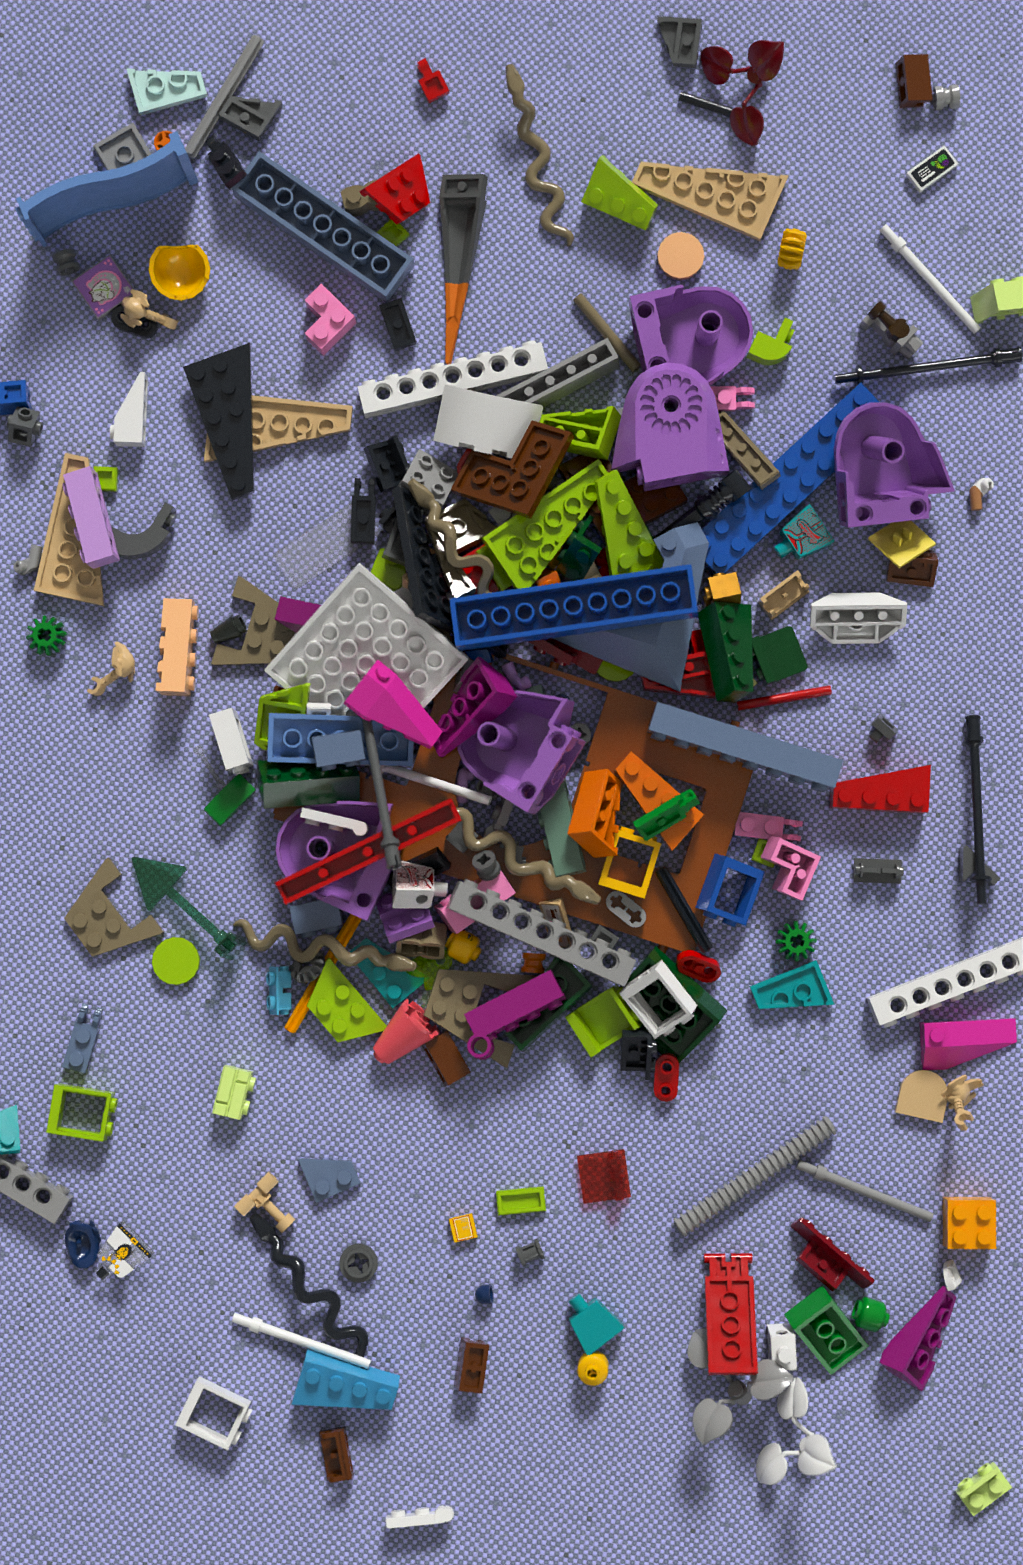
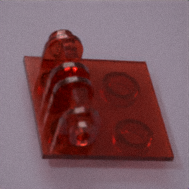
M624 1149L577 1156L583 1204L614 1199L619 1201L631 1197Z

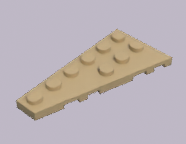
M640 162L632 183L637 185L642 191L760 241L789 175L775 176L767 175L768 173L753 174L737 170L694 168V166L678 167L662 163Z
M252 395L253 452L351 431L353 406ZM208 434L206 436L204 454L205 463L217 460Z
M65 453L34 591L104 606L101 567L93 569L86 563H83L79 552L82 549L81 542L76 539L74 527H76L75 519L71 518L68 510V505H71L70 500L65 495L62 486L65 483L63 474L90 466V459Z

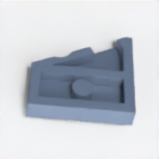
M300 1158L298 1160L316 1203L361 1183L352 1160Z

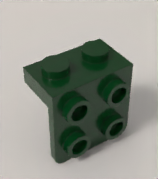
M591 515L586 521L582 519L579 522L575 532L573 531L567 540L566 548L562 549L556 559L560 561L556 571L572 581L585 578L602 550L601 547L583 537L594 519Z
M791 626L761 637L756 636L752 638V656L757 666L755 673L759 682L763 681L764 686L807 669V662L794 629Z

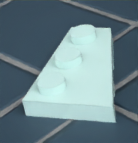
M127 69L140 116L208 97L200 71L172 70L171 72H161L148 69V71Z

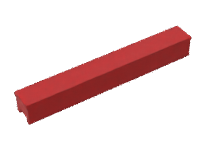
M451 798L392 826L393 836L399 839L400 846L398 849L402 850L462 821ZM383 831L275 882L284 904L287 905L385 858L384 850L380 847V842L384 838Z

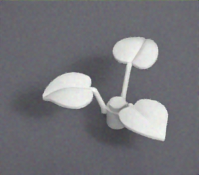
M798 1377L794 1378L791 1385L779 1394L777 1409L783 1419L789 1420L792 1418V1422L807 1437L800 1441V1451L782 1452L780 1445L777 1443H770L761 1450L756 1463V1475L761 1484L775 1485L783 1480L787 1472V1461L784 1457L788 1455H800L798 1467L803 1474L808 1476L822 1475L837 1468L827 1440L821 1435H814L797 1420V1418L803 1417L807 1412L808 1395L802 1380Z

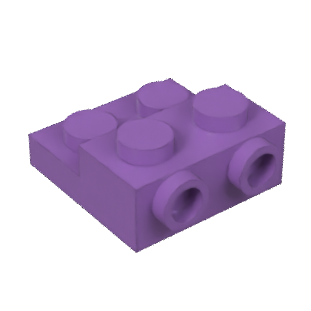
M391 893L383 894L376 905L389 943L435 927L429 908H392Z

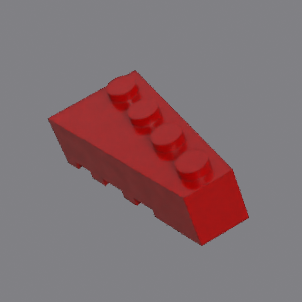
M931 765L837 782L835 788L830 789L829 808L918 814L929 813Z

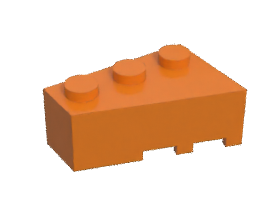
M608 769L584 772L567 833L594 858L617 856L618 848L614 847L615 833H619V825H615L616 811H620L621 781Z

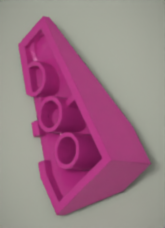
M379 660L366 672L343 703L362 719L381 723L384 729L389 731L394 729L401 732L405 738L431 749L442 733V730L397 674Z
M1016 1018L919 1022L922 1070H946L1017 1043Z

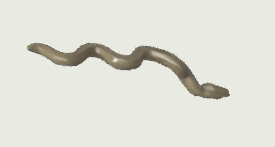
M508 64L506 66L507 88L512 95L513 105L523 112L517 124V134L521 140L539 152V156L526 170V183L534 191L553 195L552 202L540 215V224L547 232L565 237L567 239V246L570 247L574 241L573 233L567 228L556 225L551 221V218L564 204V191L557 184L537 179V174L550 159V147L542 138L531 131L530 127L535 119V107L524 98L525 85L514 64Z
M411 479L408 482V486L414 499L420 506L428 508L430 511L427 517L428 527L431 531L444 535V551L447 562L452 567L460 569L473 566L481 567L482 575L478 582L477 594L492 593L488 589L494 574V566L491 560L481 554L464 557L458 556L456 549L457 530L450 521L440 520L441 506L435 500L434 495L423 484L415 479Z
M456 808L463 823V842L471 851H483L491 845L501 842L505 849L504 863L511 874L516 876L541 874L545 886L551 891L567 888L576 899L595 905L599 904L601 897L590 886L582 881L575 880L570 875L556 878L554 868L549 862L540 860L525 864L517 863L516 843L510 833L504 830H497L477 840L474 836L472 814L465 808Z
M239 919L233 924L234 927H242L248 944L252 949L259 952L268 950L278 937H285L291 957L301 963L311 961L321 948L326 946L343 965L349 967L356 966L366 958L375 966L387 967L392 971H414L417 967L416 962L396 953L381 955L378 949L372 945H364L353 952H348L331 934L317 936L308 948L302 951L299 948L294 930L286 924L275 925L262 940L256 937L252 925L247 920Z

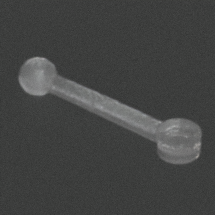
M195 746L194 753L199 755L216 781V787L219 789L223 788L225 782L218 777L203 754V748Z

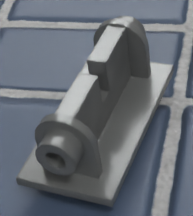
M854 858L853 882L901 884V876L904 875L902 860Z

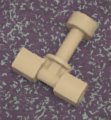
M269 1171L257 1183L258 1186L249 1195L246 1194L234 1207L245 1216L254 1206L257 1209L262 1206L278 1222L275 1227L283 1233L296 1219L290 1213L285 1216L269 1200L272 1196L269 1191L279 1182Z

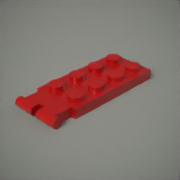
M725 1253L704 1254V1263H709V1276L704 1278L708 1375L758 1374L753 1276L748 1275V1263L753 1261L752 1253H731V1262H726Z

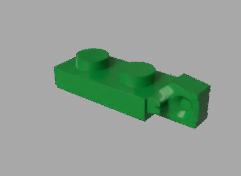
M689 789L635 820L633 824L643 839L648 841L686 818V813L691 808L700 804L693 790Z

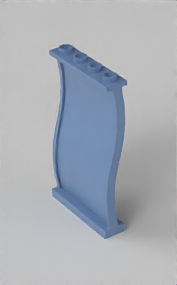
M178 131L168 134L170 137L168 144L135 163L116 169L79 175L57 182L41 190L25 202L21 197L16 198L19 206L15 209L21 222L23 221L25 228L28 229L35 242L40 241L42 246L45 247L48 246L46 238L80 218L95 213L136 206L172 191L185 181H188L190 186L199 181Z

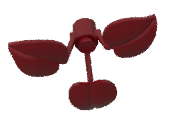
M758 40L752 43L748 50V61L751 66L739 69L731 68L733 57L722 47L709 46L700 52V61L704 75L711 83L722 85L729 80V73L747 72V79L756 85L743 101L742 108L735 107L731 110L730 125L733 132L746 144L758 145L764 129V120L761 112L754 106L747 107V103L757 90L763 86V81H770L777 76L783 60L784 42Z

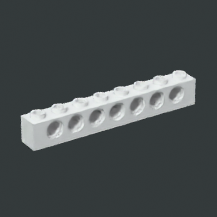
M528 341L523 343L522 347L514 349L513 346L503 347L499 349L498 353L482 352L476 355L477 358L467 360V357L455 359L452 364H434L428 370L421 371L420 368L408 371V374L403 376L392 374L386 376L385 380L364 381L362 386H358L365 419L441 401L445 385L478 392L527 380L548 369L542 342ZM518 357H524L528 363L525 366H518L515 360ZM500 362L504 364L505 368L501 372H496L492 369V365ZM473 368H479L482 374L475 378L469 375V371ZM454 373L459 376V380L455 383H449L446 377ZM427 379H433L436 385L428 389L423 386V383ZM408 384L413 387V391L410 394H403L400 391L401 387ZM382 390L390 392V396L386 400L379 399L377 395Z
M1023 937L867 997L866 999L876 1025H883L884 1028L897 1024V1019L906 1016V1019L920 1015L919 1010L928 1007L930 1011L941 1007V1002L947 999L953 1002L964 998L963 993L970 990L973 993L987 989L986 984L993 981L996 985L1008 981V976L1011 974L1023 975ZM1006 955L1012 958V966L1008 969L1002 965V959ZM983 964H987L990 967V974L985 978L980 974V967ZM964 972L968 976V982L966 985L961 986L957 978L960 973ZM939 981L944 982L946 985V991L941 995L935 991V986ZM916 990H921L924 994V999L917 1004L913 1000V993ZM896 998L902 1003V1007L898 1012L892 1011L890 1007L892 1000Z

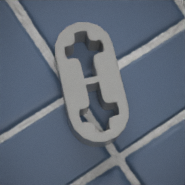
M613 891L608 894L606 898L607 908L626 924L637 928L645 923V911L624 893ZM620 895L622 897L621 903L626 906L623 910L619 906L613 908L610 898ZM628 908L632 912H637V910L641 912L639 915L641 918L640 922L634 921L631 923L629 921L631 916L626 913Z

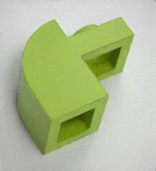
M784 318L776 338L758 331L746 358L762 365H775L782 362L789 355L793 347L784 343V341L789 343L794 333V329H791L793 321Z

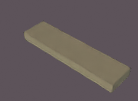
M722 411L719 414L725 450L758 487L763 490L781 476L780 472L725 411Z

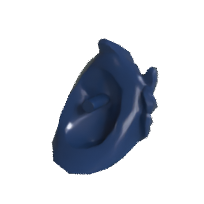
M79 1220L70 1222L69 1228L65 1233V1245L68 1256L79 1269L89 1268L98 1257L99 1243L102 1239L92 1220H90L89 1224L82 1223Z

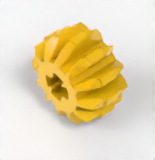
M794 228L786 229L783 232L777 262L780 267H785V269L798 270L801 267L807 238L806 232Z

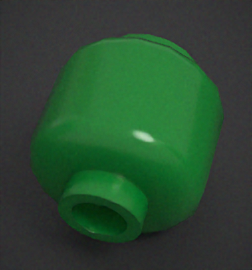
M863 1297L861 1300H857L853 1306L851 1317L854 1319L857 1327L871 1332H878L881 1327H886L888 1324L889 1313L886 1312V1305L883 1302L870 1297Z

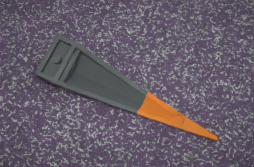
M485 174L442 175L439 201L445 266V362L447 365L452 362L487 204L485 196L488 177Z

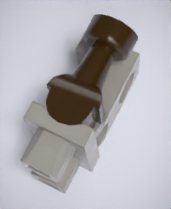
M880 300L859 325L865 331L871 327L882 337L883 343L891 347L890 352L894 356L899 351L908 360L923 344L915 335L918 329L914 325L909 328L905 319H895L885 310L886 305Z

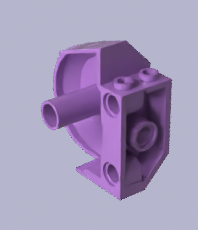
M682 284L633 295L629 298L633 334L642 372L650 367L667 362L683 364L697 370L711 386L736 368L751 347L753 336L751 315L744 303L732 292L719 287H695L684 290Z
M667 362L650 367L638 375L629 388L623 406L611 471L624 472L637 469L638 486L643 485L644 491L718 478L729 474L715 395L708 381L697 370L683 364ZM667 408H672V409H674L675 411H674V412H668V411H666L665 409H667Z
M869 402L857 407L843 419L837 431L834 444L839 525L850 528L928 519L931 510V501L928 498V494L955 492L935 442L924 439L914 419L902 407L886 402Z
M515 690L517 698L493 721L483 723L478 731L457 746L463 764L475 777L483 781V785L527 813L536 814L554 797L586 741L580 738L582 735L580 732L569 727L574 701Z
M337 801V803L307 805L297 809L285 820L277 835L276 855L278 866L285 877L381 832L382 826L377 803ZM387 804L389 815L391 814L392 808L394 806L393 804ZM302 808L363 821L369 827L368 833L358 836L353 832V829L345 827L343 832L328 829V823L320 822L319 826L306 824V818L300 817ZM318 843H327L328 852L326 855L321 856L317 853L316 847ZM383 858L310 894L323 902L368 921L381 897L392 872V867L391 870H387L386 860Z

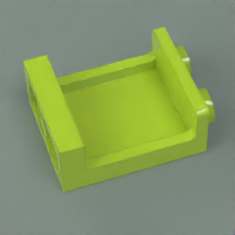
M618 984L608 988L565 1017L591 1058L622 1038V1030H636L643 1024L619 994L623 987L619 988Z

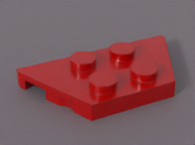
M419 153L359 191L363 197L368 195L377 202L375 207L381 212L386 213L396 224L403 222L431 203Z

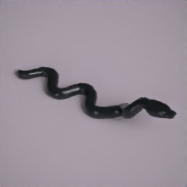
M257 1213L252 1214L250 1221L256 1234L262 1241L269 1243L272 1247L270 1253L272 1262L278 1267L290 1268L292 1270V1288L295 1298L305 1304L327 1301L329 1309L323 1322L325 1335L333 1340L356 1337L358 1345L355 1355L364 1357L369 1342L366 1330L361 1326L353 1325L338 1328L334 1325L341 1309V1299L338 1294L330 1289L306 1291L304 1284L305 1264L302 1259L294 1255L283 1254V1240L276 1234L275 1228Z

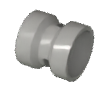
M958 84L950 85L948 88H943L942 86L933 87L932 101L934 110H943L947 106L951 109L960 107V89Z

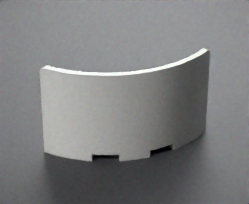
M445 385L433 441L512 458L531 421H540L543 406Z

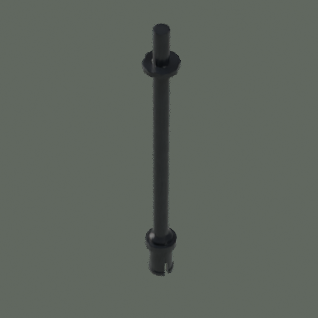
M1021 347L1004 350L994 348L990 354L873 370L862 371L861 366L858 365L856 366V372L834 375L835 384L857 381L858 385L859 383L863 384L864 380L989 363L995 365V367H1001L1002 364L1022 362L1023 354L1020 352L1022 351Z
M969 715L965 717L967 737L964 738V743L970 747L976 876L970 877V881L976 883L977 904L985 905L987 904L986 882L992 881V877L985 875L979 746L984 742V739L981 736V716Z

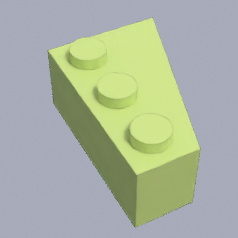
M1023 276L1005 282L1003 278L992 280L989 286L972 295L970 300L975 322L980 324L993 316H996L997 320L1005 319V315L1019 314V316H1023Z

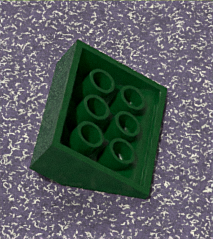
M655 946L632 971L627 983L662 960L697 1004L692 1013L694 1017L687 1023H678L675 1025L676 1029L665 1037L663 1034L656 1039L652 1036V1040H656L657 1051L660 1054L672 1053L678 1058L680 1063L722 1020L727 1009L690 976L681 973L678 970L677 964ZM659 978L639 991L662 1022L682 1009ZM642 1024V1025H641L638 1029H636V1030H648V1029L644 1026V1024Z

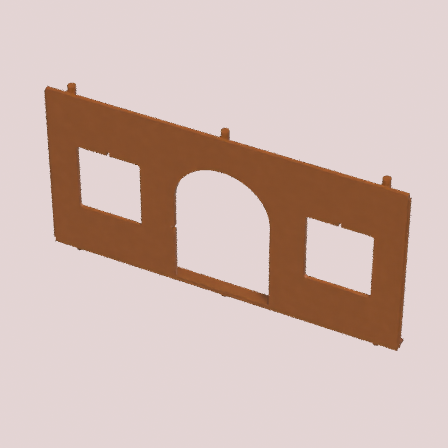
M506 654V657L503 659L608 692L586 761L590 762L589 767L585 765L583 767L572 801L573 811L584 772L608 769L621 781L614 770L631 751L656 773L705 788L706 793L700 809L704 815L694 827L679 874L670 872L703 928L706 916H703V910L695 907L714 854L726 856L753 770L742 767L743 763L736 760L733 764L719 760L720 755L712 753L709 757L696 753L697 748L691 746L687 749L676 747L673 745L674 741L666 739L664 742L651 739V734L647 733V729L657 702L558 671L559 664L550 661L549 667ZM456 674L432 699L434 705L430 717L436 724L439 723L442 715L447 714L453 703L450 701L453 693L457 694V692L453 691ZM731 720L730 725L739 727L740 722ZM420 745L412 771L455 784L457 770L461 761L457 747L444 757H439L434 746L429 749ZM358 771L360 775V801L358 802L377 803L372 775L367 779V773ZM383 779L387 804L394 805L390 814L391 826L451 798L455 807L459 808L455 794L409 780L408 784L404 786ZM621 781L620 793H621V790H622V787H623V782H622V781ZM304 806L274 808L273 813L275 815L273 819L285 822L291 814ZM458 823L402 849L399 854L400 860L406 862L438 847L451 863L450 869L442 874L464 881L468 879L474 882L479 879L477 870L472 865L473 857L478 852L471 851L468 848L463 854L445 839ZM479 835V837L477 838V840H480V839H482L483 837H482L481 835ZM543 839L522 846L524 847L522 857H527L526 863L540 860L548 862V860L552 859L550 850L546 851ZM500 844L491 845L485 849L495 854L502 873L516 892L512 895L513 897L538 905L539 902L562 898L568 915L659 944L658 948L665 954L668 947L682 952L685 950H696L697 945L656 876L655 872L659 868L654 867L645 899L624 893L646 913L645 923L636 928L626 924L606 906L608 894L618 891L598 885L606 857L594 858L582 848L587 872L571 876L575 880L586 883L601 897L599 904L595 905L576 899L567 888L551 891L545 886L541 874L529 876L509 874L504 863L505 849L499 848ZM619 855L613 856L607 877L641 887L648 865L642 863L640 868L637 861ZM620 895L610 898L613 908L619 906L624 910L626 907L621 903L622 897ZM629 908L627 909L626 913L631 916L629 920L631 923L641 921L639 917L640 911L632 912Z

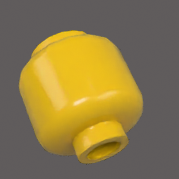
M464 929L458 934L452 932L445 944V947L448 948V956L462 964H468L471 960L476 961L482 951L479 948L480 939Z
M595 1351L591 1355L583 1353L579 1358L577 1374L580 1380L589 1386H597L605 1381L609 1371V1363L606 1356L600 1351Z

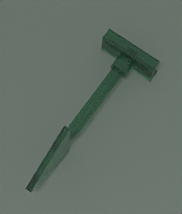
M132 857L146 909L152 911L161 899L167 895L214 938L213 941L218 944L214 951L221 957L232 961L234 956L230 952L235 949L237 944L245 946L247 942L232 932L227 934L224 930H219L174 889L173 886L187 871V867Z

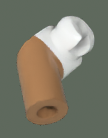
M981 478L970 488L971 511L982 510V497L994 487L992 479Z

